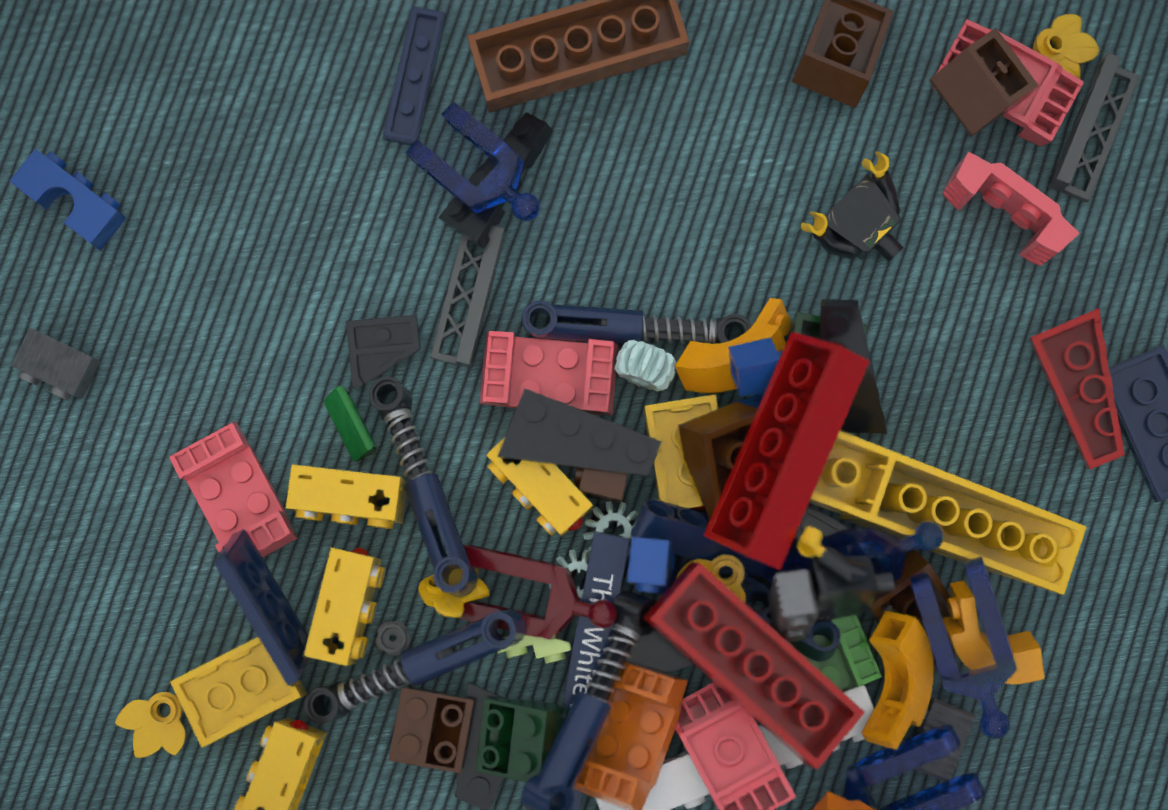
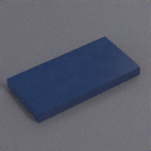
M1164 345L1109 368L1119 425L1154 502L1168 498V353Z
M244 529L231 536L213 563L286 684L289 686L300 680L311 658L304 656L309 636L247 531Z

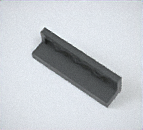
M1107 53L1096 67L1048 185L1049 188L1086 203L1090 201L1140 77L1135 73L1118 67L1121 57L1111 53ZM1113 77L1128 82L1124 93L1112 98L1109 87ZM1120 101L1117 108L1115 102ZM1108 106L1113 117L1112 123L1099 129L1096 122L1097 116L1102 107ZM1108 131L1106 138L1104 140L1102 133ZM1095 136L1101 150L1098 156L1087 160L1083 151L1088 139ZM1095 162L1093 170H1091L1089 164ZM1079 168H1083L1088 179L1084 191L1070 185L1075 171Z
M491 226L487 233L490 240L484 252L473 258L467 248L469 240L461 236L430 356L431 359L472 369L506 237L504 228ZM465 254H467L470 261L463 265ZM474 266L478 273L475 286L465 292L459 283L460 273ZM458 287L461 295L454 298L456 288ZM465 299L469 305L467 318L456 325L450 315L451 308ZM449 320L453 328L446 331L447 323ZM456 332L461 340L457 357L440 353L443 340Z

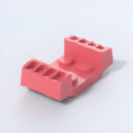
M966 19L937 73L967 47L992 30ZM999 32L1039 85L1026 100L1005 113L1003 117L1022 127L1018 134L1019 137L1038 146L1048 144L1054 139L1084 81L1064 70L1059 63Z
M970 152L955 167L942 192L944 197L960 211L975 193L979 191L983 194L982 198L990 206L996 209L1001 207L1012 215L1011 220L1017 226L1025 230L1031 229L1035 232L1019 255L1039 266L1059 253L1080 234L1061 215L1059 204L1003 163L991 164Z
M488 331L485 336L479 404L517 408L523 391L526 388L590 414L613 416L616 382L614 367L617 362L616 357L619 346L613 341L589 339L588 343L515 337L514 332Z
M236 421L169 456L179 478L187 481L219 542L215 545L219 554L231 536L243 529L247 531L262 558L298 539L277 494Z
M713 682L682 699L680 717L675 732L680 742L682 741L716 804L717 810H774L797 798L754 718L716 683Z

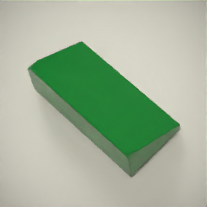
M341 385L336 387L325 398L324 405L352 460L357 462L377 452V447L348 390Z

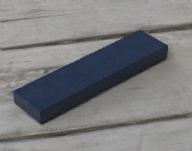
M416 6L411 8L383 132V140L418 147L446 22V12Z

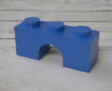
M35 148L9 182L45 209H48L58 197L72 195L74 207L71 214L64 221V224L101 251L126 219L125 216L117 211L121 204L105 192L101 197L97 196L90 190L94 184L79 172L71 176L63 170L67 163L51 151L45 156Z
M771 338L728 347L731 376L739 396L743 397L754 394L750 398L738 402L759 408L783 352L782 350H776Z
M632 537L627 582L637 584L636 591L664 594L667 588L676 580L679 555L672 554L673 542Z

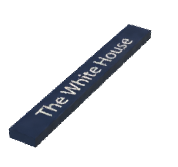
M594 531L581 601L593 604L600 599H606L613 603L616 596L620 594L630 537ZM578 616L562 706L568 707V712L578 691L587 694L586 684L592 683L594 679L592 672L599 669L597 661L604 658L603 649L609 648L611 644L608 637L612 636L614 624L608 628H598L592 624L589 618ZM573 788L574 805L572 810H580L583 793Z

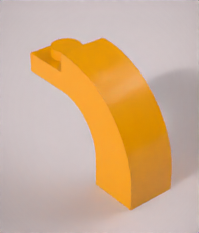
M769 298L752 327L736 339L717 344L690 341L675 364L684 389L699 393H719L737 389L731 376L728 349L730 346L771 338L776 350L783 351L786 345L784 336L789 333L792 325L783 300Z
M964 580L950 583L952 597L947 598L950 616L940 619L945 635L964 665L978 676L1002 684H1023L1045 679L1041 647L1030 631L1008 636H991L981 632L978 625L975 598Z
M885 611L869 640L883 660L885 670L884 687L881 697L861 735L867 742L897 750L909 726L920 727L924 719L932 693L934 662L929 638L916 617Z

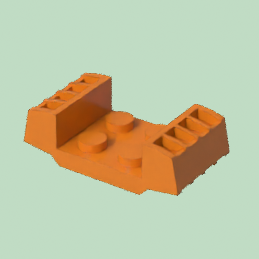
M625 660L624 665H626V668H621L618 674L621 680H615L613 685L615 692H611L609 697L610 703L608 705L612 708L574 789L627 810H642L650 790L657 782L679 720L680 705L688 680Z

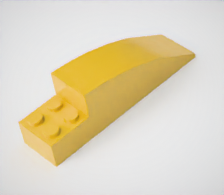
M842 431L837 436L809 502L840 514L839 519L939 555L1060 595L1065 594L1086 530L1084 525Z

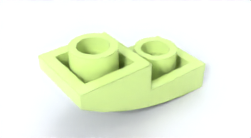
M525 635L518 644L500 650L497 653L506 652L507 658L527 654V646L533 645L536 659L544 657L545 664L566 659L565 652L572 650L570 642L559 638L549 640Z

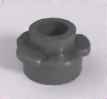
M393 621V623L384 622L377 630L378 636L375 638L377 648L380 651H385L389 656L400 655L402 650L408 648L411 642V636L406 631V625L400 621ZM391 635L396 636V640L394 642L390 640Z

